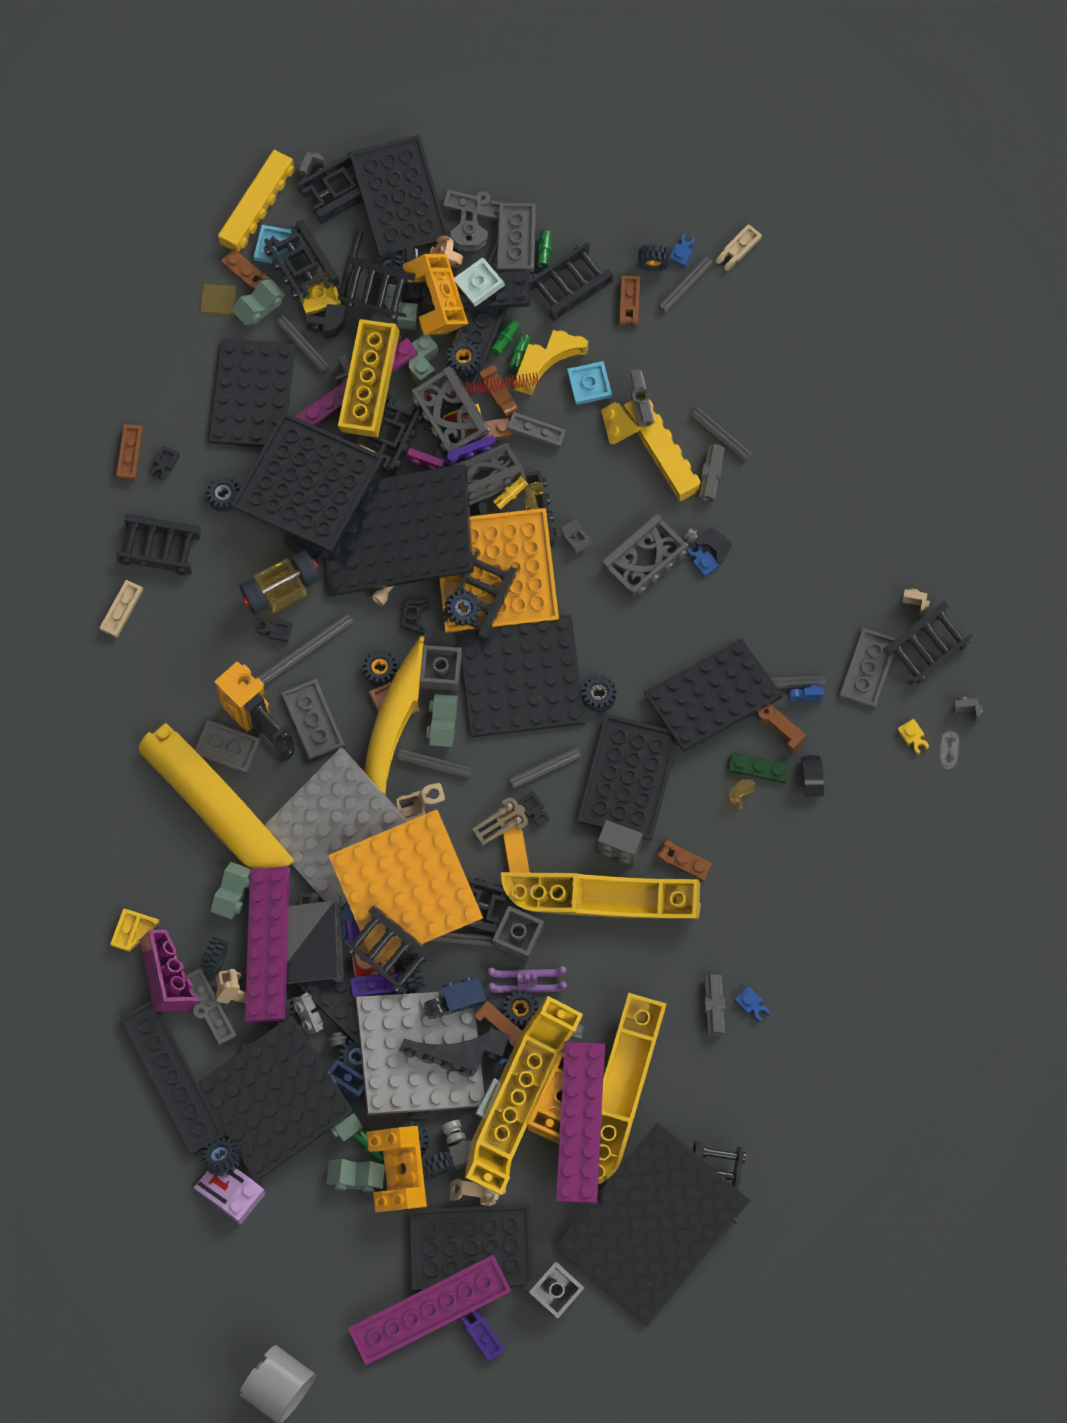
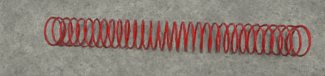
M533 372V382H532V385L534 386L535 375H534V372ZM536 372V380H537L536 385H539V384H538V376H537V372ZM526 373V384H525V387H527V381H528L527 373ZM529 373V377H530V385H529V387H530V386H531V382H532V378H531V374ZM519 374V385H518V388H520V382H521L520 374ZM522 374V379H523V386H522V388H523V387H524V384H525V380H524V375ZM512 376V386H511V389H513V384H514L513 376ZM505 377V388H504V390H506V385H507L506 377ZM494 378V388H493V391L495 392L496 381H495V378ZM497 378V379H498V389H497V391H499L500 383H499V378ZM483 379V383H484V392H483V393H485L486 385H485V381H484V379ZM487 379V389H486V392L488 393L489 382H488V379ZM490 379V381H491V390H490V392H492L493 384H492V379ZM476 380L477 393H478L479 387H478V382H477V380ZM480 380V391H479V393L481 394L482 384H481V380ZM469 381L470 394H471L472 388H471V384H470V381ZM473 381V392H472V394L474 395L475 385H474V381ZM427 389V390H426V395H427V400L429 401L430 396H429V392H428V389Z

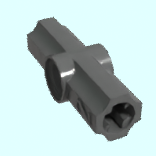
M632 370L626 374L632 397V405L635 409L639 427H649L655 423L649 401V392L646 389L642 370ZM639 396H641V397H644L645 399L642 400V401H639V400H637L636 398L639 397Z
M713 444L709 445L699 493V499L704 502H715L718 483L721 480L722 461L725 448L721 445Z
M710 974L705 976V1014H707L708 1035L720 1036L725 1034V996H723L722 975Z

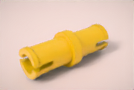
M520 476L510 487L507 486L505 491L493 502L502 510L512 499L515 500L517 498L516 495L529 484Z

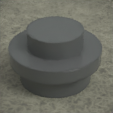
M689 527L682 540L687 544H693L698 537V530Z
M343 1032L331 1033V1038L327 1039L330 1041V1046L346 1044L345 1039H347V1036H343Z

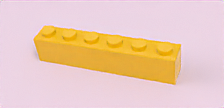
M273 150L219 233L218 239L221 245L231 250L235 249L237 252L246 247L249 236L254 234L257 229L258 222L266 216L267 208L275 202L276 194L278 191H282L287 177L293 174L295 167L292 158Z
M639 396V397H637L636 399L639 400V401H642V400H644L645 398ZM649 399L655 423L649 427H641V430L636 433L675 496L681 502L698 493L701 482L696 474L693 475L691 472L689 461L683 459L679 445L673 443L670 431L668 429L665 430L663 427V420L659 414H655L654 406ZM631 400L624 404V410L632 417L633 422L639 425Z

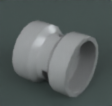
M454 1120L441 1126L443 1133L447 1136L446 1142L448 1146L456 1145L455 1142L466 1139L465 1134L461 1131L460 1120Z

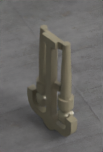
M507 798L502 801L505 806L504 808H499L496 813L472 829L482 845H485L509 829L512 830L515 828V825L520 830L525 828L528 824V819L524 814L525 808L522 805H518L515 799ZM513 803L515 805V811L507 815L503 819H500L499 816H503L504 814H506V811H511L513 809V805L511 804ZM516 815H519L518 817L514 818V821L508 822L506 826L504 825L505 822L512 819ZM494 819L498 821L497 823L490 826L483 832L479 833V828L485 826ZM499 826L502 827L500 830L496 831L487 839H483V837L491 831L495 830Z

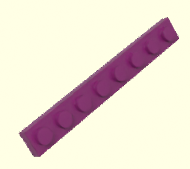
M408 338L400 342L396 347L391 373L418 355L417 350ZM347 380L295 417L317 426L342 408Z

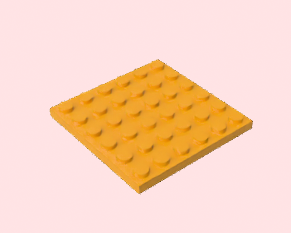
M546 508L470 516L472 554L474 555L475 550L478 551V560L503 571L509 570L510 566L517 568V575L492 628L504 625L559 620ZM474 566V572L471 573L470 577L495 588L501 587L503 581L500 577ZM464 574L439 578L443 611L447 598L457 591ZM466 583L464 590L473 592L472 594L477 596L476 599L487 605L489 603L493 604L495 598L492 594ZM463 603L458 604L457 608L461 610V613H465L467 606H463ZM480 610L476 620L479 622L485 621L487 615L484 611ZM450 621L448 624L444 622L446 633L476 629L467 624L461 626L455 625L454 622L451 623Z
M437 809L328 855L360 932L371 920V914L368 911L374 905L422 944L483 918ZM382 923L377 924L364 939L369 952L386 932L385 929L387 927ZM397 935L392 937L374 958V961L378 963L390 958L399 948L402 940Z

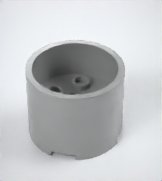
M274 1345L264 1355L265 1360H261L257 1367L251 1371L240 1390L242 1392L240 1396L274 1422L283 1423L302 1401L313 1384L316 1374L279 1346Z

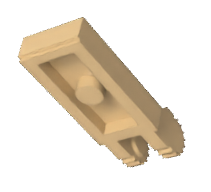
M748 224L724 248V251L716 259V263L721 264L729 255L731 259L724 267L726 271H729L736 262H739L761 240L762 234Z

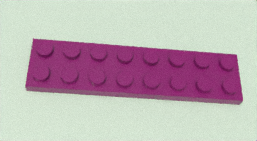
M288 866L250 869L245 1021L247 1023L285 1020L290 868Z
M565 1042L557 1202L597 1204L605 1044Z
M493 1254L349 1327L348 1330L365 1365L502 1297L511 1292V1289Z

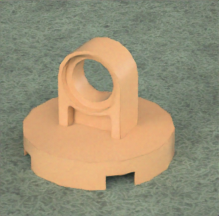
M446 235L440 236L436 240L439 243L436 247L432 246L429 254H447L451 267H461L463 256L453 251V240Z

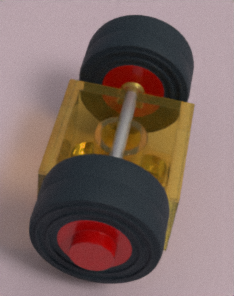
M302 551L291 558L293 566L288 558L254 575L255 580L252 578L239 585L243 595L241 598L245 606H249L254 615L261 613L269 607L273 614H276L307 597L304 585L309 587L321 580L317 570L319 568L315 560L311 559L306 551Z

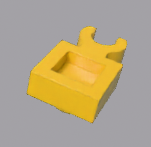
M915 719L897 729L907 746L910 744L914 745L915 754H920L918 746H923L928 750V743L925 740H921L924 737V733Z

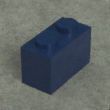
M468 977L455 985L454 982L443 985V988L438 993L439 997H442L444 1000L443 1007L447 1010L446 1015L481 1006L486 1001L479 978L473 979Z
M336 1060L329 1069V1072L343 1094L358 1104L365 1094L363 1076L341 1061Z

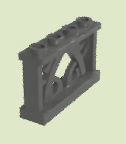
M448 366L442 372L412 390L414 393L412 396L413 400L423 408L422 415L426 421L430 420L433 427H431V430L436 437L439 436L442 440L440 444L446 453L470 444L491 432L452 367ZM448 377V380L441 389L435 386L436 383ZM427 389H435L438 395L429 394L432 396V400L426 401L424 398L425 391ZM451 392H456L454 399L446 396L447 393L450 395ZM444 399L450 403L462 402L464 404L458 411V423L449 422L441 418V407ZM434 406V410L432 413L429 407ZM468 413L469 418L464 419L465 423H463L462 414ZM440 425L447 428L445 432H443ZM476 427L479 429L466 438L465 430ZM457 430H461V440L458 443H451L449 435L453 433L455 438H457Z
M508 443L452 465L465 464L467 466L469 505L505 491V488L507 486L510 487L520 476L527 482L524 468L517 460ZM484 470L493 471L486 478L472 480L476 473Z
M657 513L602 561V569L609 573L634 599L637 595L639 597L643 595L647 590L646 587L650 584H655L660 579L662 573L669 572L678 559L681 561L687 556L688 544ZM660 528L668 537L661 539L657 529ZM646 539H650V543L654 541L655 543L651 545H646L644 541ZM674 542L677 545V550L674 553H668L667 550L672 548V546H663V543ZM637 547L645 550L656 548L655 565L637 566V552L635 549ZM632 555L634 557L631 564H629L631 559H626V556ZM615 566L625 570L623 577L614 569ZM630 572L633 573V581L636 577L641 579L637 585H632L628 582L627 577Z

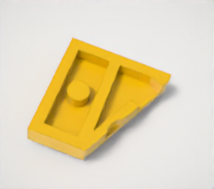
M614 402L601 410L610 444H616L641 430V427L633 422L632 417L625 412L620 403Z
M123 909L110 945L130 952L140 943V939L148 930H153L159 924V919Z

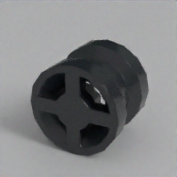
M442 997L434 998L424 1003L425 1008L429 1012L427 1014L429 1019H435L447 1014L446 1008L443 1007L444 1000Z

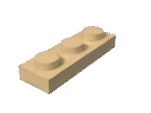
M128 580L124 582L100 626V631L115 638L119 636L143 592V587Z

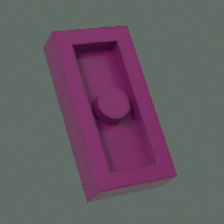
M412 448L408 450L407 460L415 467L421 466L427 468V470L445 467V461Z

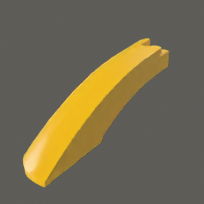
M424 636L419 637L394 676L379 709L368 746L364 772L385 795L395 748L413 710L417 711Z
M167 723L162 725L153 734L148 732L140 742L139 753L173 787L217 838L245 866L251 869L283 867L295 862L235 792Z
M501 872V881L507 896L517 906L532 912L652 919H698L700 914V882L698 879H644L594 876L578 873Z
M628 993L603 1079L598 1184L609 1179L621 1163L667 1005L666 1003Z

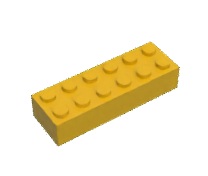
M359 320L338 427L343 433L377 438L379 436L400 332L396 324Z

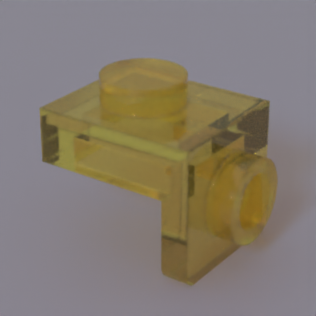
M535 482L525 487L527 498H524L527 509L531 510L539 509L535 495L546 492L543 483Z
M743 779L731 788L729 799L733 806H737L738 810L742 809L743 806L740 797L755 790L753 779Z

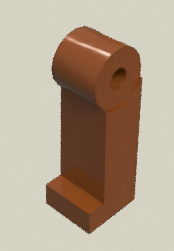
M495 365L479 372L481 383L484 386V379L486 389L488 379V394L500 413L505 418L511 417L513 412L518 413V407L507 388L504 390L503 384L501 386V378ZM494 378H495V381H496L495 392L493 391V388H494ZM497 378H499V383H500L499 391H497V389H498V379H497ZM490 379H492V384H493L492 392H490V390H491V381H490Z
M772 705L758 711L759 721L762 724H768L788 742L787 750L792 754L806 742V734Z
M488 1001L474 1015L479 1024L485 1020L495 1030L509 1034V1045L511 1048H514L522 1031Z

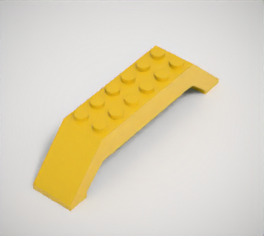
M549 996L545 998L518 1037L470 1143L465 1178L500 1196L503 1194L510 1178L512 1158L525 1132L527 1123L559 1053L565 1046V1042L576 1031L583 1015L582 1013Z

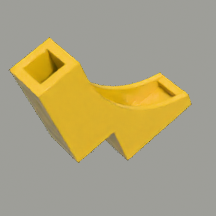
M553 330L546 349L537 344H528L517 374L518 385L519 374L521 378L520 388L517 385L516 389L514 387V390L532 395L536 387V372L539 381L544 372L558 361L571 356L586 355L588 340L582 336L568 335L565 331ZM533 372H534V375H535L534 386L532 385V382H533ZM526 373H527V377H528L527 387H525V384H526ZM529 373L531 374V378H532V382H531V386H530V387H529V385H530ZM522 374L524 375V380H525V384H524V387H523V388H522V386H523Z

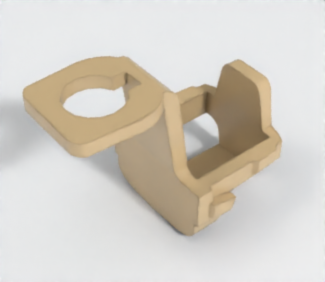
M440 783L428 785L420 792L417 791L410 795L399 797L396 803L397 809L404 817H407L408 821L426 814V803L434 805L445 800L442 786ZM432 789L439 791V797L436 799L426 798V794ZM409 799L414 801L413 805L401 808L399 803Z
M229 969L218 973L216 976L217 1002L228 1004L230 1000L246 1003V992L240 991L238 980L241 977L240 972H237L235 969Z
M456 1179L450 1183V1200L452 1201L459 1200L462 1195L480 1197V1205L491 1206L496 1203L500 1196L475 1182ZM458 1185L460 1188L455 1195V1187Z

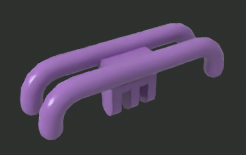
M564 966L558 969L495 970L491 967L488 969L490 976L495 978H517L518 985H495L490 983L488 989L494 993H512L513 991L516 993L518 990H522V992L528 991V993L560 992L566 989V982L537 985V977L562 976L566 973L567 969Z

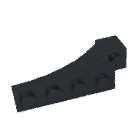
M490 1028L484 1035L452 1044H428L404 1038L400 1044L399 1051L403 1052V1055L413 1058L415 1056L421 1058L425 1063H436L441 1065L442 1069L449 1071L453 1069L459 1071V1074L462 1076L470 1077L477 1073L482 1056L493 1062L499 1061L503 1057L509 1034Z

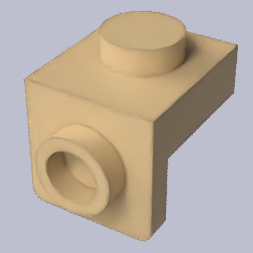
M905 589L902 603L921 606L919 616L923 617L924 611L928 612L930 601L926 600L927 593H922L917 589Z

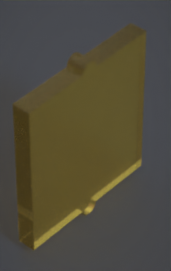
M204 284L203 296L200 297L202 301L201 313L233 315L232 308L234 303H236V286Z

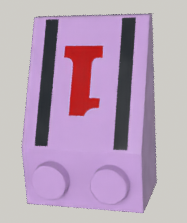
M236 1168L234 1172L230 1170L229 1175L223 1173L222 1177L219 1174L214 1176L213 1173L210 1174L207 1171L194 1189L241 1225L266 1194L264 1189Z

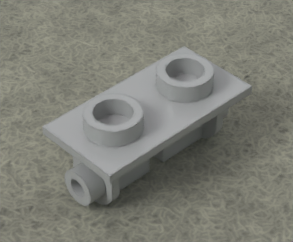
M308 992L301 994L299 997L292 998L294 1009L298 1013L302 1028L306 1031L307 1035L317 1033L323 1029V1022L318 1011L311 1013V1010L316 1008Z

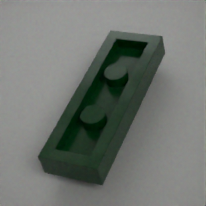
M733 752L729 772L785 784L789 763Z

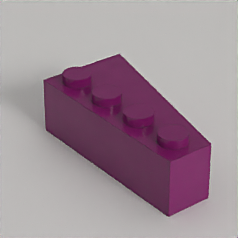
M148 930L140 939L154 1011H191L200 1000L197 994H194L191 988L193 985L183 971V963L176 956L177 951L168 931Z

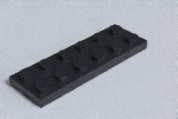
M530 270L497 273L505 286L477 306H474L457 286L464 311L529 307L531 293ZM421 282L420 312L421 314H427L435 310V306L432 303V296L427 283Z

